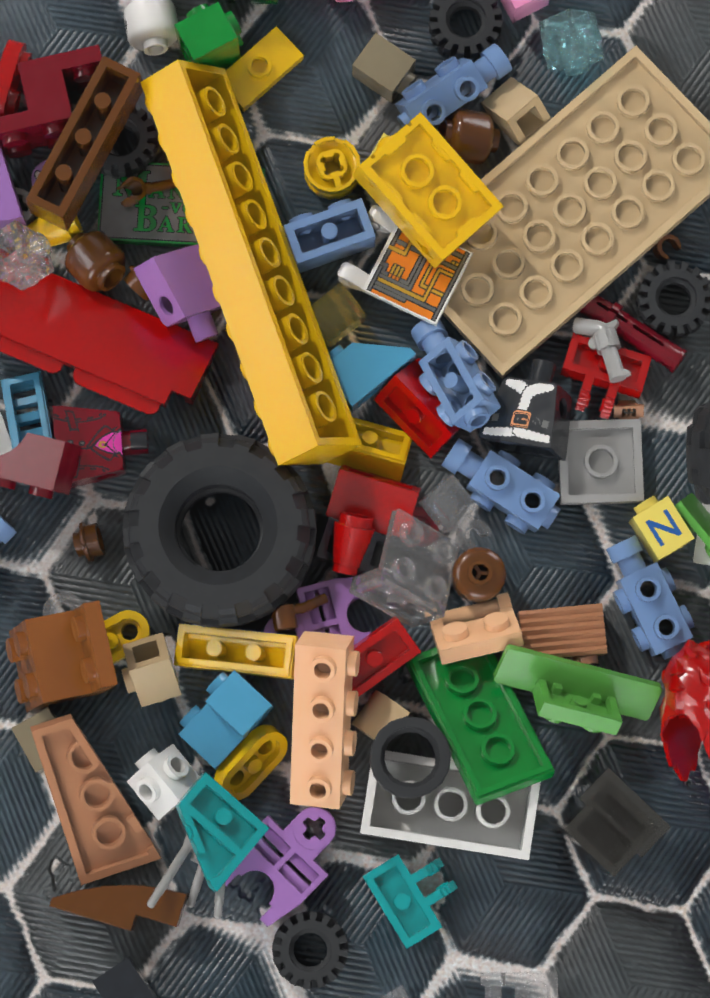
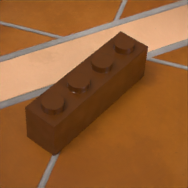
M105 56L102 57L25 199L31 214L66 231L69 230L143 92L140 83L142 81L140 73Z

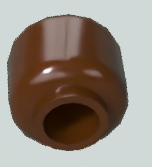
M457 109L439 124L438 132L465 163L483 164L489 157L490 152L495 153L499 147L500 131L494 128L493 119L486 112Z
M90 231L85 234L79 233L70 240L67 245L65 267L84 288L91 292L109 291L123 279L126 272L125 253L106 234L101 231Z
M475 547L459 555L453 565L451 579L453 587L460 597L468 602L483 603L490 601L499 594L505 584L507 573L505 564L497 553L488 548ZM478 566L484 567L487 571H481ZM473 568H474L475 572L477 573V575L475 576V578L472 576V569H473ZM480 576H487L486 579L479 581Z

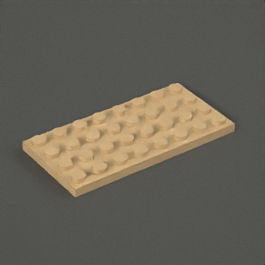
M637 46L633 47L481 179L504 207L460 246L472 252L473 255L443 315L502 379L654 247L664 236L670 233L710 198V122Z

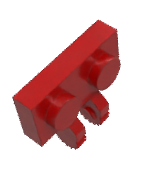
M573 333L560 375L583 382L575 410L584 412L585 408L588 407L592 385L607 389L599 409V417L609 419L617 393L637 399L640 398L652 359L651 356L620 348L618 352L623 369L629 370L631 376L626 377L621 382L611 383L603 356L598 355L597 350H592L588 345L590 338Z

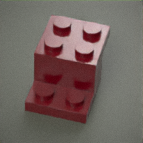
M99 44L18 63L28 110L0 117V146L5 155H8L9 158H21L30 155L34 148L47 145L49 149L54 148L74 111L70 92L77 90L79 94H83L102 59Z

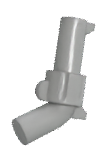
M576 317L573 322V332L592 336L588 345L592 350H597L598 355L603 356L610 382L618 383L631 376L629 370L623 369L618 352L621 348L616 331L619 326L618 320L615 319L605 323L600 320Z

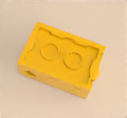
M421 112L396 134L383 137L378 142L376 151L371 157L369 156L362 162L353 174V177L434 268L439 266L504 207Z

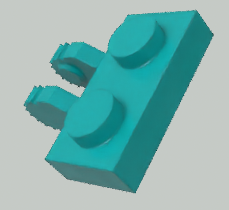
M399 854L362 876L406 949L442 928L441 923L430 906L458 889L454 880L446 881L438 886L435 891L424 897L417 886V882L425 877L434 875L444 866L440 857L410 874Z

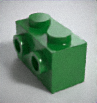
M219 2L211 6L201 4L190 10L186 15V19L174 24L178 46L186 61L226 69L240 59L239 47L243 45L239 35L242 33L241 28L232 11L224 13Z

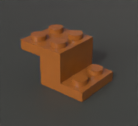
M99 600L83 603L75 610L26 619L9 631L10 638H6L7 656L10 663L16 662L19 679L14 681L15 693L19 704H25L26 713L42 710L51 704L99 695L118 684Z

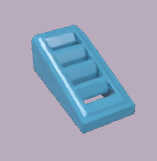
M41 371L0 380L12 449L22 441L27 432L54 439V428ZM35 389L36 395L14 400L13 394ZM38 406L39 410L17 415V410ZM41 423L42 426L25 431L20 430V427Z

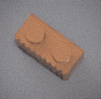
M602 603L518 611L517 621L522 631L524 646H521L523 648L566 659H573V661L589 665L598 664V656L607 654Z

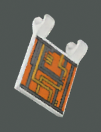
M373 205L368 212L373 229L390 234L370 275L355 265L344 262L338 270V281L346 287L362 291L437 326L473 253L459 247L439 266L434 268L378 205Z

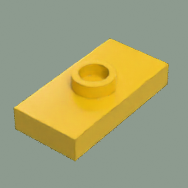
M277 26L226 70L238 106L243 112L304 59V55Z

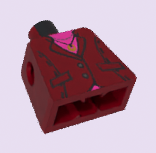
M52 406L54 439L81 446L71 488L123 476L126 474V455L149 454L147 429L124 431L123 417L120 412Z

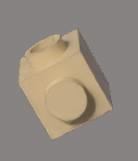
M163 632L123 644L128 668L121 669L128 693L136 691L141 707L182 695L175 666L173 665Z

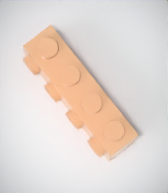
M304 631L295 644L290 804L340 810L346 796H352L355 771L349 770V756H354L357 732L350 730L351 716L355 717L357 713L359 696L358 691H352L353 676L357 677L360 667V652L354 651V636Z

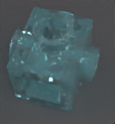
M567 9L539 22L543 55L546 59L547 69L565 71V75L575 76L588 72L590 70L589 65L604 59L601 45L602 37L598 29L595 12Z

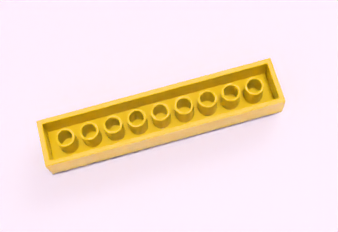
M176 60L140 82L145 94V105L153 116L159 133V144L164 152H166L172 169L173 183L180 191L186 208V219L194 230L199 244L200 258L208 269L213 283L212 291L214 297L220 304L227 322L226 330L228 336L234 342L241 361V372L248 381L254 397V409L263 422L268 436V448L278 465L324 464L361 446L362 442L225 68Z

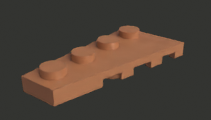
M72 714L31 726L32 736L81 885L162 859L158 849Z

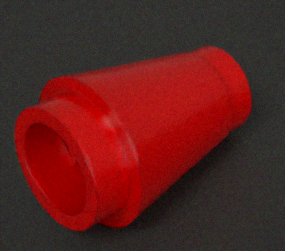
M340 512L339 521H334L333 571L357 576L358 568L375 532V529H372L373 518L350 512Z

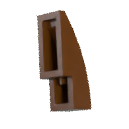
M135 884L107 885L77 890L53 897L49 906L128 931L134 930L138 916L178 927L189 893L167 888L155 907L149 908L147 902L153 894L155 886Z

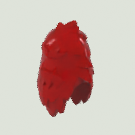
M688 639L682 649L671 658L666 669L661 673L665 697L660 706V736L668 765L674 769L681 781H688L690 771L696 770L698 752L702 741L710 759V640L697 644L693 640Z

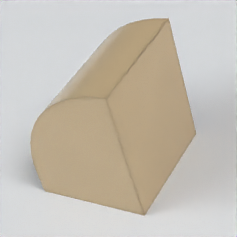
M512 77L481 102L498 127L518 146L551 119L539 96Z
M375 690L351 725L374 740L379 730L389 722L409 716L410 712L386 695Z

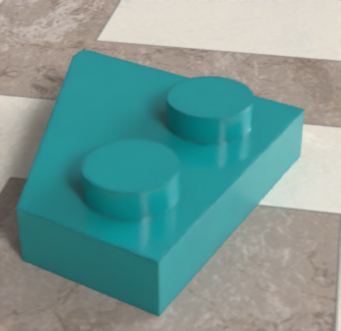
M206 772L200 775L175 805L207 884L214 892L221 888L269 829L267 825Z

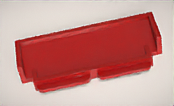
M0 251L1 353L51 374L60 372L64 365L74 369L73 379L77 385L147 415L156 414L161 406L166 408L173 392L183 396L185 402L194 404L219 347V343L209 339L195 343L192 332L176 325L167 327L160 318L96 291L91 292L82 285Z

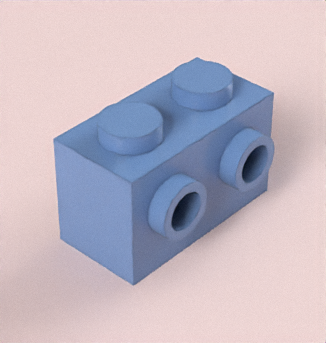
M362 198L351 201V199L340 200L331 204L326 211L314 215L312 212L303 213L290 219V223L283 225L299 273L375 247L376 236Z

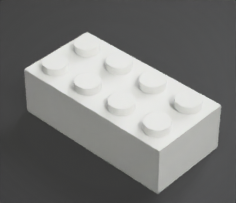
M385 751L387 770L394 778L401 782L415 783L422 781L431 773L435 766V758ZM450 761V770L440 786L430 794L414 799L397 797L384 790L374 778L370 765L360 833L529 860L541 782L476 806L454 761Z

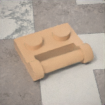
M508 592L498 594L496 599L483 603H476L440 612L439 608L427 611L430 629L442 665L504 651L505 647L509 644L519 647L524 646L522 631L512 608Z

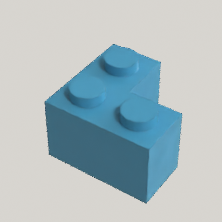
M235 670L229 676L224 672L217 676L206 689L210 694L209 698L205 701L207 704L202 709L195 705L179 722L184 729L178 735L216 770L253 729L258 727L274 710L273 706Z

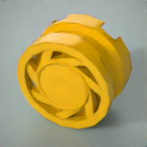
M335 136L323 137L315 141L312 147L306 151L303 161L305 181L310 190L316 195L329 200L340 199L350 194L357 186L358 181L353 177V174L360 165V156L355 147L346 139L344 141L335 138Z

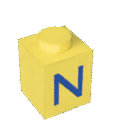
M652 496L633 508L637 515L629 521V524L654 563L661 561L695 539L669 496L659 502L655 496Z

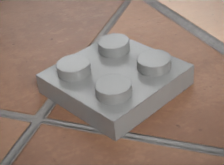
M641 419L570 421L566 460H558L560 505L642 503L644 501Z

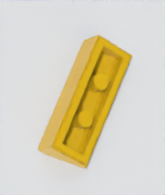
M352 417L362 445L326 463L342 466L343 464L400 482L412 439L404 431Z
M179 624L173 665L232 673L235 670L238 674L294 680L295 644L299 639L298 636Z

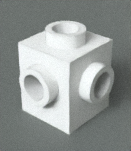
M172 744L160 753L153 748L135 763L139 770L127 783L159 821L176 808L175 805L200 776L175 745Z

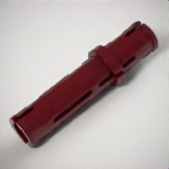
M598 295L579 311L589 319L600 320L605 323L617 319L619 322V326L616 329L618 337L638 351L651 356L653 360L667 368L671 373L676 371L687 353V350L682 349L623 311L624 306L618 302L612 304Z

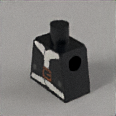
M534 359L528 379L513 377L504 379L496 395L501 408L492 414L488 422L483 425L479 438L495 451L503 450L508 453L565 461L572 400L571 396L560 385L553 383L557 366L546 360Z

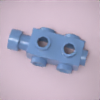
M493 43L480 53L481 58L474 63L471 59H456L455 56L443 61L434 69L437 73L425 83L422 80H418L402 91L403 98L395 103V106L401 113L397 116L400 126L403 128L406 124L408 125L420 112L433 126L442 123L448 115L468 101L474 100L478 94L487 89L489 81L494 78L499 80L512 71L511 63L498 45Z
M421 320L411 331V335L418 348L427 354L418 362L424 372L419 376V380L430 394L437 395L441 403L436 407L439 417L448 426L453 427L455 425L468 432L482 427L501 406L493 393L496 391L494 383L479 369L475 362L478 360L477 353L466 341L462 340L459 342L449 337L441 320H439L437 326Z
M458 438L441 466L453 474L458 471L471 480L466 489L472 492L469 499L474 504L488 512L494 506L507 515L504 522L521 534H525L528 529L535 533L539 530L540 526L546 529L550 527L561 508L555 505L560 494L553 490L556 485L551 480L536 472L533 476L518 468L521 462L503 450H500L498 454L490 450L485 459L471 451V445ZM494 471L501 472L504 475V483L499 486L492 484L490 473ZM527 494H535L539 498V506L537 508H529L525 504V496Z
M634 535L606 549L612 563L618 564L624 578L616 581L618 590L613 592V596L622 614L630 612L637 626L631 629V633L641 652L648 650L651 657L661 653L663 659L666 660L682 649L684 646L683 642L693 638L690 629L694 627V622L685 605L678 606L672 594V591L676 590V585L666 567L660 569L657 562L646 566L640 554V551L643 549L637 536ZM643 582H650L654 586L652 597L642 595L640 587ZM663 619L672 623L673 630L669 635H663L659 631V623Z

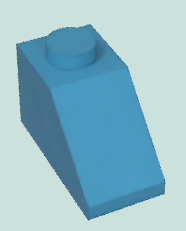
M353 342L345 349L338 345L329 352L349 410L352 413L386 386L395 374L415 361L416 353L408 347Z

